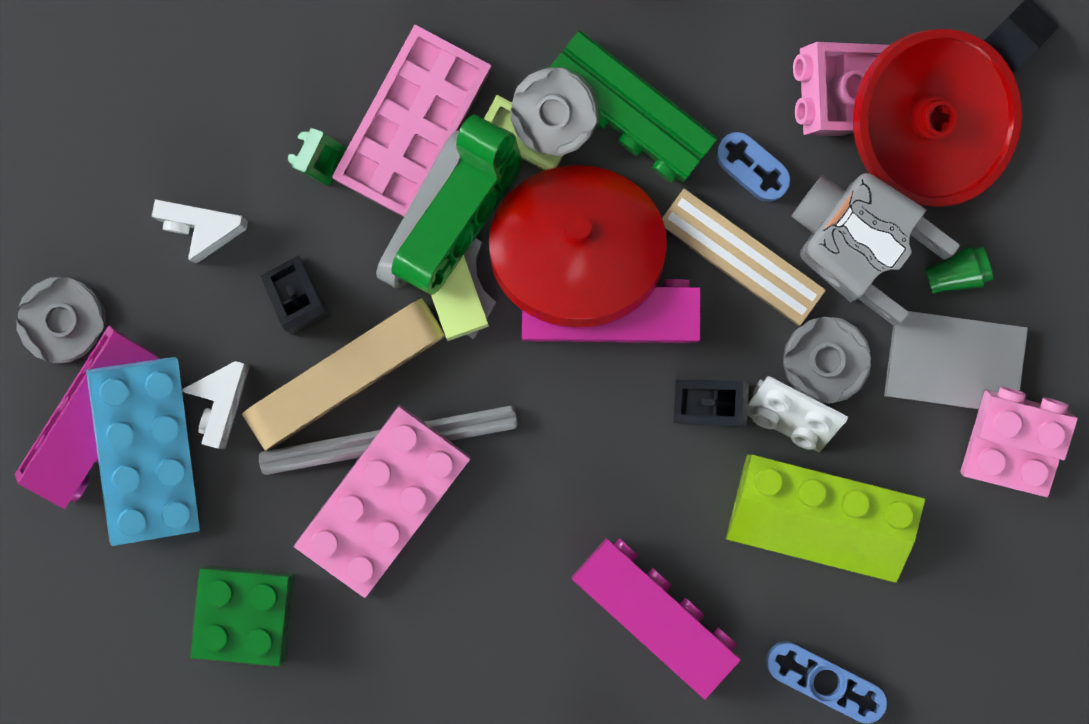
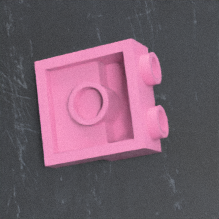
M815 42L800 48V54L796 56L793 63V74L797 81H801L802 98L796 103L795 118L798 124H803V135L844 136L850 133L854 134L853 111L860 83L873 61L890 45Z
M1002 386L999 392L985 389L961 467V474L972 479L1048 498L1059 460H1065L1078 418L1068 411V404L1059 400L1043 397L1042 402L1037 403L1025 400L1026 394L1016 389Z

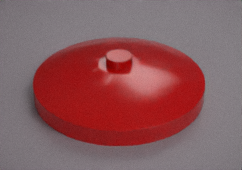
M930 29L914 32L900 38L884 49L866 71L856 95L853 111L855 143L867 171L917 204L933 207L951 206L965 202L989 188L1009 164L1019 140L1022 123L1020 92L1014 75L1006 61L984 40L967 32L953 29Z
M584 165L561 166L542 171L527 178L517 185L502 201L495 213L490 228V261L495 278L503 292L515 305L529 315L541 321L564 327L599 326L618 320L631 313L654 291L661 278L665 264L667 248L666 230L656 205L634 182L613 171L599 167Z

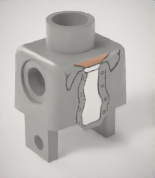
M870 173L861 174L845 191L822 175L791 215V217L812 232V235L800 250L801 259L849 302L859 299L893 326L901 324L909 312L871 283L882 272L899 270L912 254L909 245L910 235L943 260L953 256L960 246L922 217L926 212L925 208Z

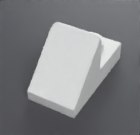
M156 199L152 212L153 218L164 222L163 230L189 235L190 227L194 228L188 258L193 263L200 262L247 229L248 220L239 215Z
M235 361L182 389V392L214 401L212 409L206 408L199 424V433L204 434L201 444L217 449L226 448L250 365Z

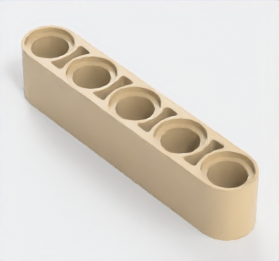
M423 298L416 300L244 411L242 416L263 449L268 451L444 338L445 333Z

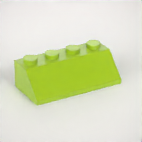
M747 455L726 540L897 583L915 543L925 499L755 455Z

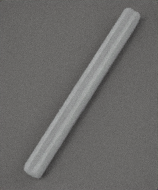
M513 406L425 421L427 425L449 441L515 429L518 424ZM380 430L263 451L259 454L260 469L264 475L360 458Z

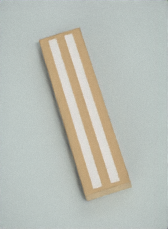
M685 188L662 218L665 230L798 326L803 323L826 291Z

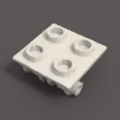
M767 376L764 381L761 379L758 381L752 393L753 397L748 402L747 415L757 425L766 429H775L790 437L799 447L814 449L819 453L848 419V416L770 376Z

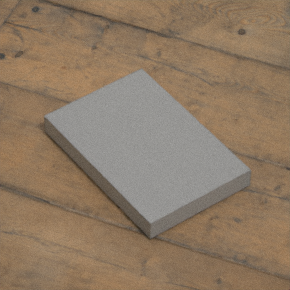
M908 311L909 314L901 324L893 326L884 397L979 410L985 389L999 392L1002 386L1020 391L1027 327Z

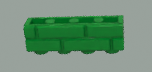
M581 30L575 34L550 66L567 68L580 74L591 85L598 101V122L596 126L604 129L606 125H609L621 135L617 141L626 150L635 156H638L642 151L655 161L652 169L670 183L678 179L684 184L718 139Z

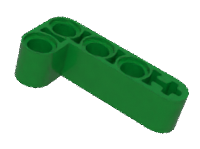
M471 115L462 125L456 141L460 162L403 242L392 262L391 271L394 276L430 295L437 293L444 285L516 179L521 167V154L514 133L478 115Z

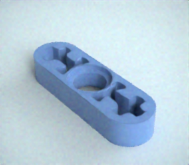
M788 641L778 642L769 649L766 655L767 669L775 679L858 722L867 724L876 722L886 711V696L875 684L795 643ZM789 650L794 651L793 659L806 668L809 659L815 661L806 673L804 685L797 683L803 675L788 668L784 674L779 673L780 665L775 661L778 654L786 656ZM822 670H832L838 677L837 688L830 694L818 693L814 688L815 676ZM848 679L854 681L849 687L851 691L861 696H865L868 691L873 692L871 699L876 703L873 710L866 708L862 714L858 713L859 705L847 697H844L843 705L837 703L846 692Z

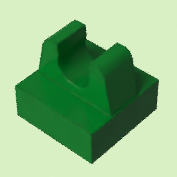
M313 128L309 132H300L298 139L302 140L304 144L298 156L289 154V163L293 165L294 169L329 187L333 180L332 175L347 147L327 134Z

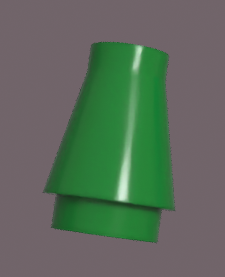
M969 246L937 265L925 269L932 294L940 291L982 288L985 282L994 280L984 247L973 249L972 246Z

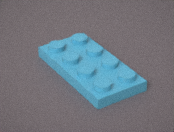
M170 357L86 370L111 546L200 531L178 359Z

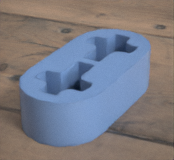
M739 132L728 134L721 140L716 150V159L719 166L754 197L761 201L772 202L778 200L786 193L790 184L788 170L748 135ZM739 143L743 144L746 147L743 155L752 163L750 168L741 160H736L733 164L726 159L729 151L725 146L730 144L736 147ZM757 167L766 175H769L772 171L776 172L779 175L776 183L780 189L776 191L774 188H770L766 192L759 187L763 180L753 170Z

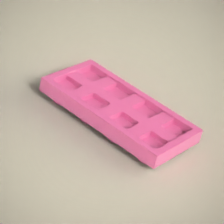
M414 25L332 175V179L404 217L444 144L453 132L460 129L492 70V65Z
M399 405L297 540L294 548L359 595L366 598L469 462L470 456L406 408Z

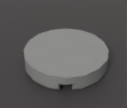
M547 67L534 72L517 86L513 95L511 122L515 132L528 148L538 153L562 156L575 151L592 136L597 125L598 101L593 88L580 74L567 68Z
M51 277L34 284L22 297L18 307L20 309L18 319H16L17 332L23 345L35 357L55 364L74 363L87 357L99 342L106 328L105 309L99 296L85 283L68 277Z
M822 317L809 320L793 332L785 345L783 366L786 378L795 390L820 403L830 404L847 400L862 388L870 374V349L868 341L860 330L844 319Z

